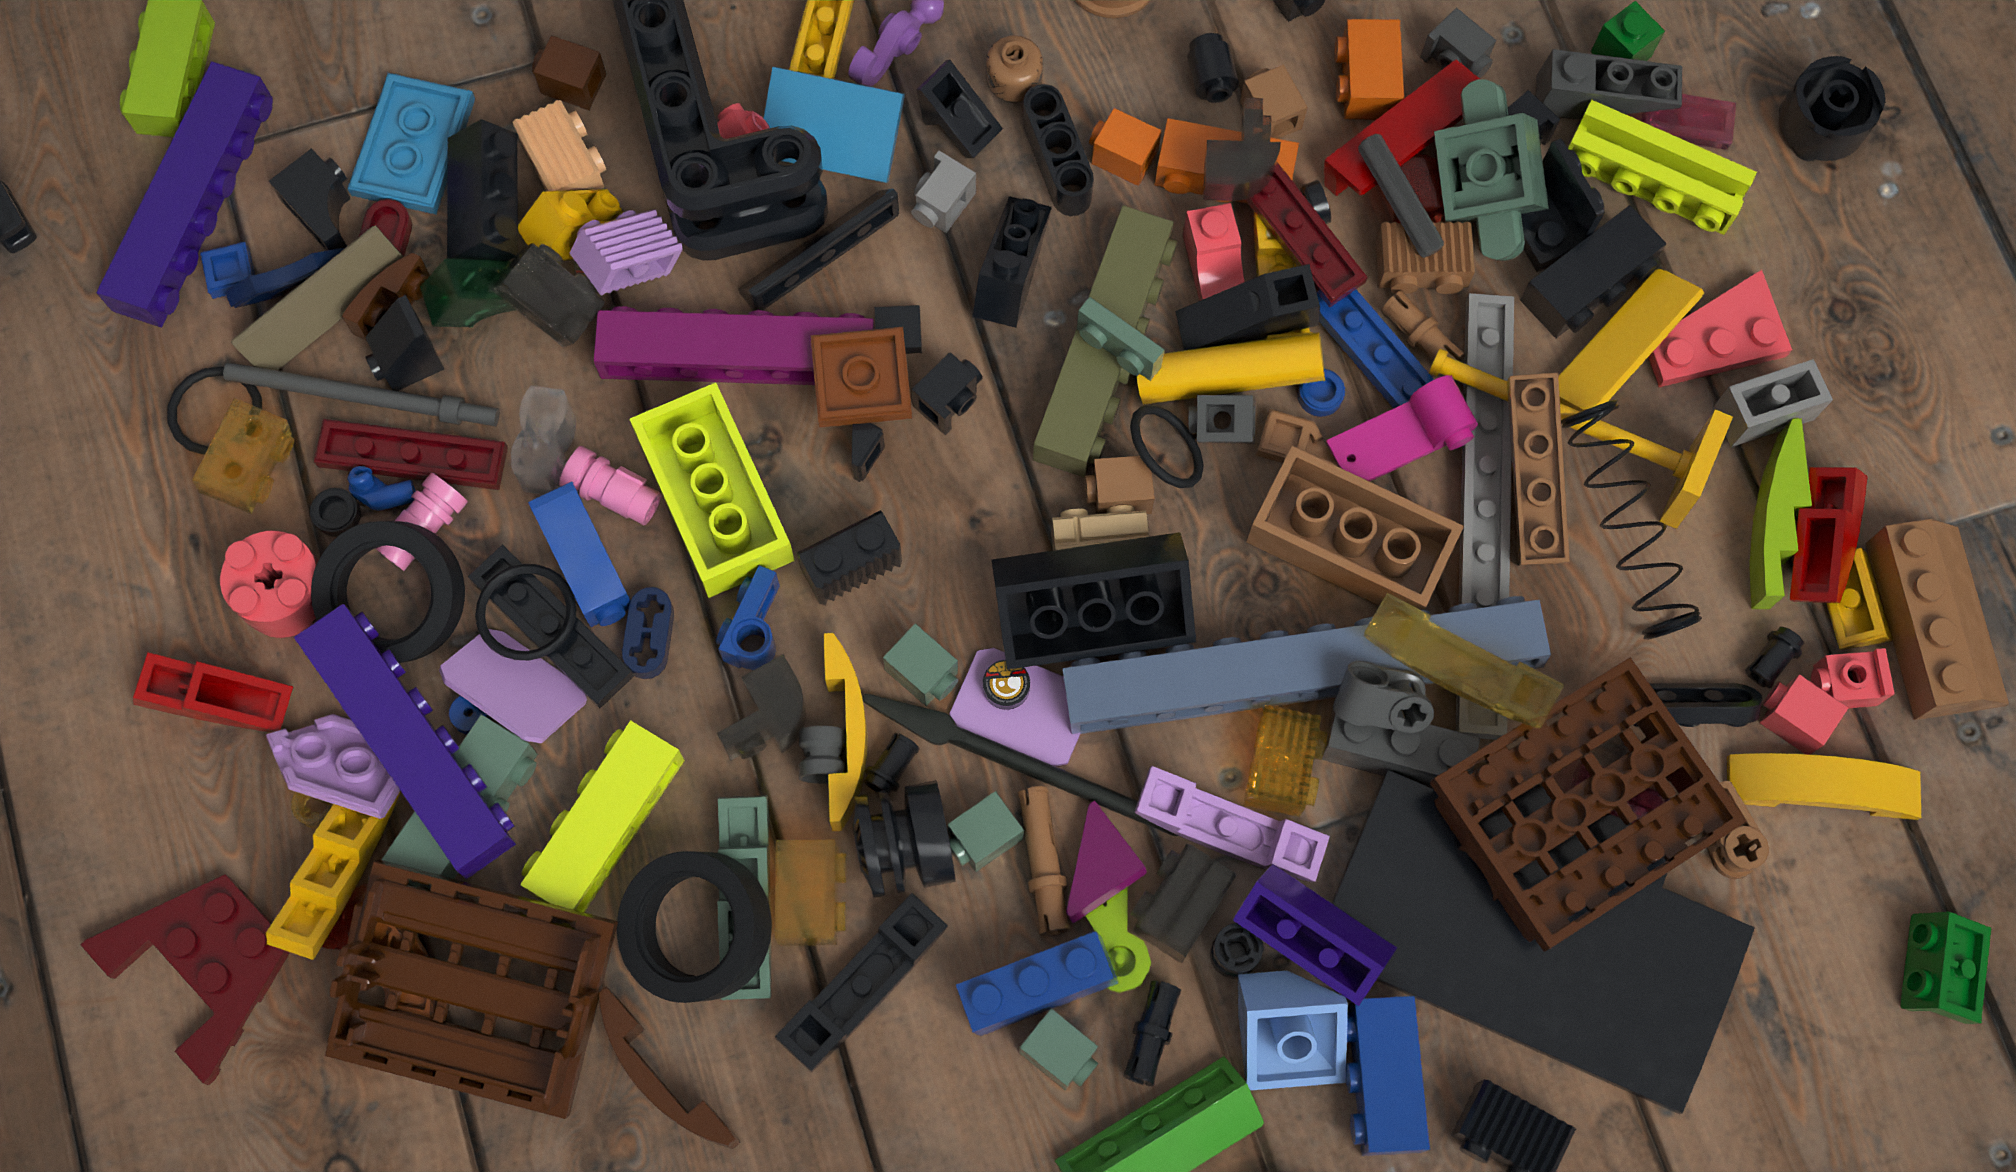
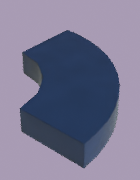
M345 248L311 253L284 267L247 277L225 292L230 307L248 306L283 296L284 290L303 283Z

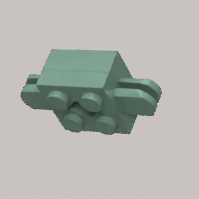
M1477 79L1469 83L1461 92L1464 125L1434 131L1445 221L1452 223L1458 221L1461 223L1467 221L1476 223L1481 253L1491 259L1509 261L1516 258L1524 249L1525 241L1521 214L1548 209L1537 119L1524 113L1509 116L1506 92L1503 87L1486 79Z

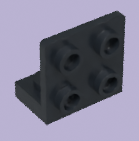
M1561 138L1551 143L1542 161L1548 209L1521 214L1525 241L1523 250L1536 272L1552 265L1594 233L1605 213L1603 199L1599 191L1594 187H1590L1582 173L1581 163L1577 154L1573 150H1568Z

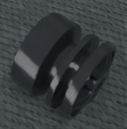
M937 780L905 786L904 809L896 811L886 790L879 791L883 813L875 815L870 814L867 794L855 796L856 807L854 823L852 824L860 870L872 889L873 898L886 896L882 873L894 871L898 893L905 892L906 869L916 867L924 888L956 882Z

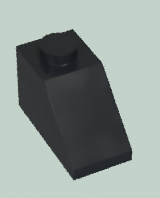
M406 295L398 298L365 337L373 352L365 356L377 381L386 378L394 391H399L445 370L425 328Z

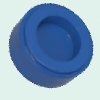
M1324 369L1325 381L1303 383L1299 386L1298 401L1301 407L1311 415L1318 417L1329 416L1339 409L1344 399L1345 386L1342 379L1335 372Z

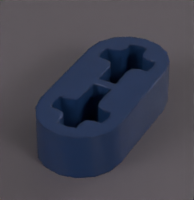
M655 587L643 588L632 597L629 604L622 648V658L626 666L633 672L635 677L641 679H651L658 676L665 669L669 655L674 607L668 595L663 590ZM651 601H657L659 608L664 611L663 613H655L652 628H647V618L644 612L640 610L641 608H649ZM645 638H650V648L657 657L648 659L646 666H640L638 659L633 655L634 653H642Z

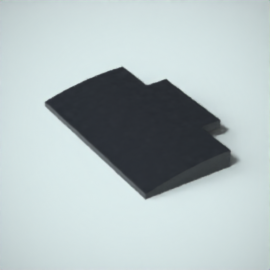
M1388 770L1381 779L1331 902L1397 947V950L1376 981L1409 996H1415L1416 999L1670 1111L1682 1114L1722 1019L1755 927L1662 888L1667 876L1666 873L1560 943L1543 952L1535 939L1529 942L1523 937L1498 898L1493 901L1490 885L1474 860L1466 852L1458 850L1462 845L1436 808L1435 800L1439 796L1435 790ZM1538 784L1512 801L1525 818L1552 800L1542 785ZM1501 808L1479 822L1489 840L1513 826ZM1609 813L1587 827L1598 842L1591 849L1627 826L1620 818ZM1576 835L1548 851L1558 866V870L1588 852ZM1662 857L1648 866V871L1650 872L1666 861L1665 858ZM1536 859L1513 873L1524 891L1552 875L1547 876ZM1623 882L1607 894L1610 897L1627 887L1626 883ZM1583 908L1569 917V922L1571 923L1588 912L1587 909Z

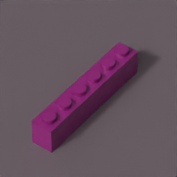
M618 306L612 308L611 311L598 310L594 364L600 379L815 385L811 335L873 330L874 320L873 318H865L856 313H845L839 317H820L812 312H798L793 316H774L771 312L762 310L751 311L748 315L729 314L719 309H708L702 313H683L675 308H661L657 312H640L631 307Z

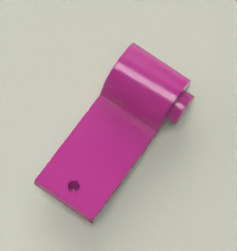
M1446 375L1419 388L1412 394L1409 402L1326 440V445L1338 467L1367 481H1373L1442 447L1447 446L1449 450H1454L1467 444L1474 438L1472 431L1478 426V423L1452 375Z

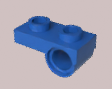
M759 565L753 578L747 576L742 582L736 599L740 605L733 620L730 618L725 619L716 639V644L720 645L719 652L723 662L740 669L743 667L749 670H760L768 666L774 659L776 646L771 629L764 619L780 587L775 571ZM759 635L765 639L763 646L757 651L747 652L740 648L742 641L748 636Z

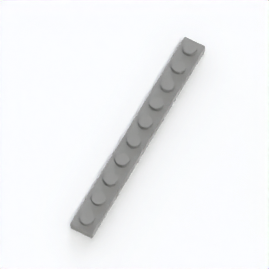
M1469 293L1465 306L1464 364L1507 381L1509 376H1513L1514 297ZM1464 384L1463 397L1478 426L1472 431L1474 438L1462 446L1460 524L1464 528L1460 534L1458 605L1475 603L1478 608L1496 606L1497 601L1509 597L1512 464L1509 407L1507 401ZM1508 673L1457 680L1455 731L1480 737V739L1497 740L1507 733Z

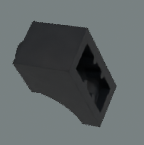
M311 148L270 179L269 183L281 202L326 251L347 247L339 229L341 209L351 199L342 184L347 180V177L332 158L329 157L323 161Z

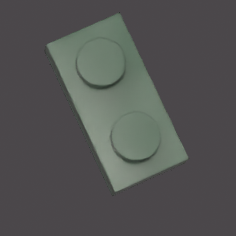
M1091 297L1078 310L1077 330H1079L1081 337L1089 345L1096 349H1101L1102 347L1117 357L1119 365L1130 374L1135 376L1141 374L1149 381L1153 379L1162 367L1165 349Z

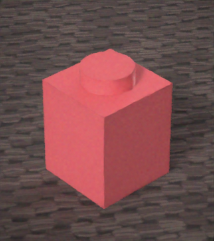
M1799 674L1786 685L1778 682L1770 691L1762 704L1768 708V711L1760 721V724L1802 753L1810 755L1825 745L1848 710V707Z

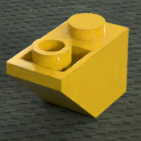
M608 189L543 191L519 223L518 232L538 262L573 260L570 251L577 238V232L583 225L592 220H598L601 224L613 221L624 212L618 200Z

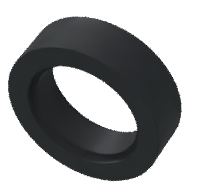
M376 521L360 524L348 529L335 538L318 560L311 585V600L316 620H320L343 603L350 610L347 599L348 580L352 569L362 556L377 547L385 545L398 547L413 555L425 569L431 587L430 606L424 620L410 634L399 639L376 637L372 641L381 654L390 649L400 663L427 656L448 640L457 627L463 612L465 583L457 558L440 537L419 525L402 521Z
M673 852L647 864L628 885L621 900L617 917L619 950L630 974L651 994L677 1003L716 1000L740 990L760 969L768 952L772 933L769 902L757 878L737 860L713 852ZM692 877H699L709 881L724 894L732 910L734 921L733 938L725 957L712 970L699 976L683 973L672 966L663 955L656 937V917L661 902L675 885Z

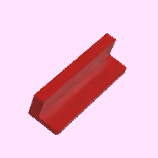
M1455 59L1324 159V186L1335 196L1348 187L1352 188L1358 195L1367 193L1378 183L1358 150L1361 142L1371 135L1380 134L1399 166H1402L1435 140L1434 131L1451 128L1463 119L1461 92L1469 83L1480 78Z

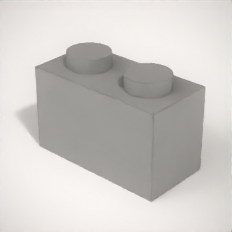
M1814 359L1729 386L1715 403L1713 409L1733 416L1726 437L1730 446L1734 447L1780 432L1792 418H1802V424L1813 421L1833 399Z

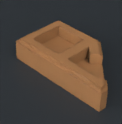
M1269 409L1256 456L1283 463L1293 445L1338 466L1324 443L1323 435L1314 421Z

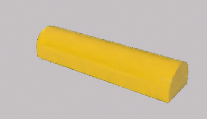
M807 0L789 70L835 78L854 0Z
M1319 332L1164 353L1162 367L1151 381L1141 374L1137 375L1138 389L1143 405L1197 398V395H1220L1325 381Z

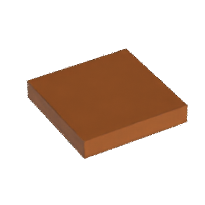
M903 327L811 335L819 428L912 419Z

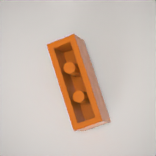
M1167 118L1157 166L1155 186L1163 187L1168 192L1174 194L1190 192L1206 195L1217 202L1238 201L1247 203L1222 171V162L1259 138L1292 180L1299 143Z

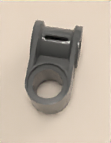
M1353 661L1347 666L1333 704L1335 714L1348 723L1358 726L1370 725L1397 730L1403 733L1422 731L1429 726L1434 716L1431 701L1425 696L1426 688L1423 679L1417 673L1410 670L1377 666L1366 661Z

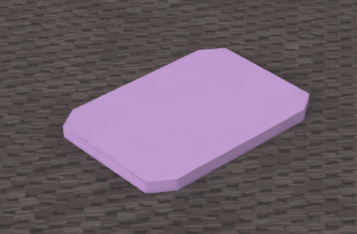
M489 629L497 642L505 647L517 651H529L528 648L505 632ZM480 634L440 665L439 669L446 686L524 741L543 743L579 711L587 701L585 694L565 674L542 658L524 661L503 657L491 650Z
M995 648L977 651L949 714L954 720L955 725L1055 767L1067 765L1080 733L1072 734L1064 676L1039 666L1024 667L1030 677V692L1026 701L1015 709H998L985 698L983 677L986 670L993 663L1006 660L1005 652Z

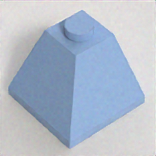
M1288 970L1238 974V1018L1245 1082L1249 1089L1262 1090L1346 1083L1348 1011L1346 997Z

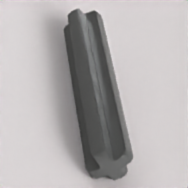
M1380 134L1367 137L1361 142L1358 150L1419 255L1425 258L1437 253L1443 247L1444 241L1385 140Z

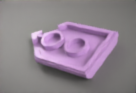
M331 714L315 719L314 725L291 732L282 729L266 734L269 746L289 790L379 819L386 816L400 792L396 783L351 719Z

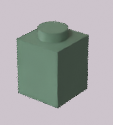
M914 624L883 657L884 670L925 706L935 697L939 701L944 699L958 682V678L955 677L958 673V660L917 624Z
M996 791L948 823V834L951 837L949 839L951 853L961 866L969 862L974 871L977 872L1023 840V828Z
M1052 1008L1019 1049V1053L1065 1091L1072 1082L1081 1087L1099 1064L1092 1058L1098 1046Z

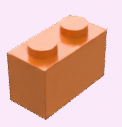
M1347 19L1343 36H1337L1335 40V63H1342L1343 75H1338L1336 99L1337 102H1344V119H1378L1404 99L1400 19Z

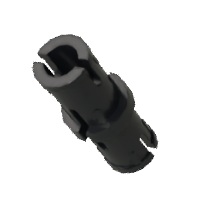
M1156 980L1151 981L1141 1019L1135 1022L1132 1033L1136 1034L1126 1070L1123 1074L1125 1079L1144 1085L1145 1081V1085L1154 1086L1164 1046L1170 1044L1173 1035L1169 1032L1178 998L1182 991L1180 988L1162 981L1161 984Z

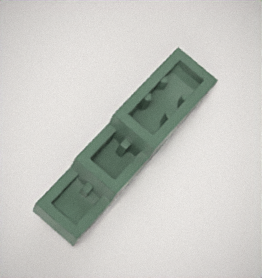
M768 795L719 797L718 853L737 860L752 872L766 894L771 911ZM719 890L717 904L719 959L721 962L732 942L734 921L730 905L724 894ZM771 940L766 957L754 977L740 990L721 998V1000L771 998Z

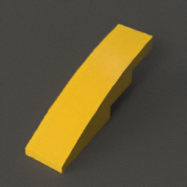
M401 791L386 816L381 819L342 806L332 805L313 834V849L290 882V897L266 932L267 945L314 960L357 886L385 830Z

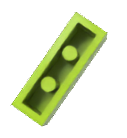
M148 0L146 11H142L139 16V41L137 49L131 52L129 58L131 75L127 89H124L120 96L121 113L137 134L174 137L203 79L215 21L202 0Z

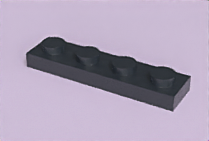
M502 544L468 578L482 591L488 581L496 574L522 563ZM520 574L503 581L489 597V600L538 648L548 644L557 636L566 619L567 607L533 574ZM577 617L572 631L565 642L554 652L546 655L599 709L634 677L633 672Z

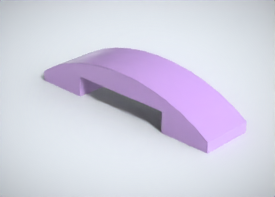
M1154 766L1149 768L1134 813L1178 836L1221 854L1267 870L1274 864L1293 878L1312 883L1316 882L1330 836L1288 819L1282 821L1275 820L1196 788L1197 783Z

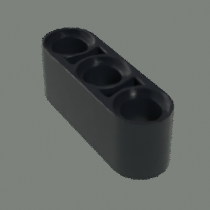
M1036 85L1025 94L1023 103L1024 131L1053 205L1063 215L1078 216L1086 212L1090 207L1094 183L1093 172L1063 96L1058 89L1051 85ZM1043 109L1051 112V114L1047 116H1041L1034 113L1037 110ZM1061 147L1067 151L1056 154L1049 151V149ZM1073 184L1078 185L1082 190L1069 192L1063 187Z

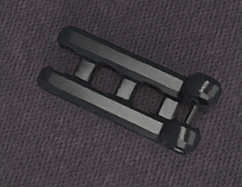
M612 0L672 227L677 237V242L682 243L683 251L690 257L699 260H717L802 239L816 233L824 224L828 215V200L826 189L820 180L823 172L821 148L815 137L805 129L792 125L777 126L727 139L721 137L684 0ZM787 158L797 160L790 166L778 164L781 160ZM791 200H800L804 202L801 206L796 208H790L785 206V204ZM706 221L717 223L710 229L703 230L698 228L701 223Z

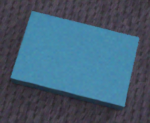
M772 67L763 119L770 128L792 125L805 129L814 136L821 148L823 170L887 183L890 178L905 94ZM787 158L781 161L795 163L797 160Z
M388 73L348 186L351 196L372 201L392 199L403 204L405 208L437 215L447 185L448 137L466 128L475 102L473 91Z

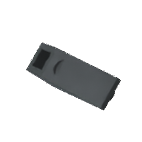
M1552 49L1536 76V97L1557 117L1582 119L1591 100L1624 114L1678 109L1682 106V66Z

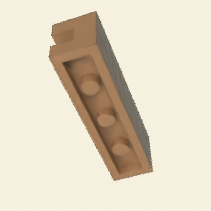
M1558 372L1509 376L1507 390L1518 566L1570 562Z

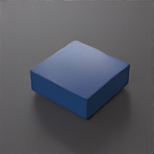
M246 242L200 252L208 293L213 299L226 296V291L247 277L255 275L250 248Z

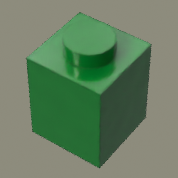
M1634 1L1603 24L1590 52L1595 55L1648 61L1655 52L1665 30Z

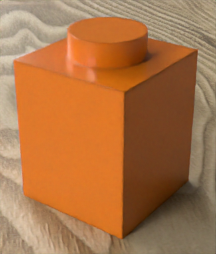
M1113 108L1107 121L1099 120L1090 136L1089 145L1093 146L1092 164L1139 186L1159 151L1162 130Z

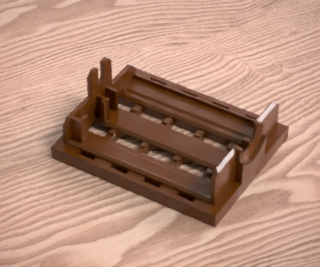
M1631 657L1429 782L1439 796L1435 800L1436 808L1462 845L1458 850L1466 852L1474 860L1490 885L1493 901L1498 898L1523 937L1529 942L1535 939L1543 952L1560 943L1747 822ZM1600 688L1603 690V692L1588 702L1584 699ZM1561 712L1564 713L1565 716L1549 726L1546 724V721ZM1635 723L1646 736L1641 742L1633 730L1629 728ZM1621 733L1619 737L1630 752L1603 768L1590 751ZM1522 736L1525 737L1526 740L1511 750H1508L1506 747ZM1581 758L1580 761L1591 777L1564 793L1552 775ZM1485 760L1486 765H1483L1480 769L1469 775L1468 769ZM1669 782L1672 783V785L1675 787V789H1676L1677 792L1679 793L1678 795H1676V796L1673 797V798H1671V797L1674 796V795L1677 794V793L1675 792V790L1673 789V787L1671 786V784H1670ZM1541 783L1552 801L1524 818L1512 800ZM1654 785L1664 801H1668L1638 819L1627 801ZM1501 808L1513 826L1489 840L1479 822ZM1615 810L1627 827L1591 849L1598 842L1587 826ZM1701 832L1705 835L1689 847L1685 843ZM1576 835L1588 852L1558 870V866L1548 851ZM1662 857L1665 858L1666 861L1652 871H1648V866ZM1536 859L1547 876L1552 875L1524 891L1513 873ZM1623 882L1626 883L1627 887L1610 897L1607 894ZM1583 908L1587 909L1588 912L1571 923L1569 922V917Z
M383 860L374 861L354 941L343 946L337 958L336 965L344 966L340 977L332 980L329 990L330 997L338 998L325 1056L566 1119L571 1112L599 1001L598 993L602 989L618 921ZM411 879L415 882L431 885V889L429 890L424 886L408 885V882ZM457 892L477 898L480 897L479 902L477 903L475 900L471 898H458L456 897ZM505 904L523 910L528 909L527 915L520 911L504 910ZM555 916L558 919L570 921L573 923L576 922L575 928L567 923H554L552 922L553 917ZM378 922L406 929L403 933L400 949L372 943ZM421 933L452 941L448 961L422 956L413 952L416 934ZM468 945L501 954L496 973L492 974L460 964L464 946ZM512 957L548 966L544 986L511 979L508 973ZM560 970L575 973L570 994L556 989ZM377 985L389 988L385 1006L358 998L360 987L361 991H367ZM402 992L437 1001L434 1017L429 1018L397 1009ZM449 1005L485 1013L481 1031L444 1022L446 1021ZM497 1017L533 1026L530 1042L525 1043L494 1035ZM545 1029L557 1032L556 1036L566 1038L564 1045L557 1051L540 1047Z

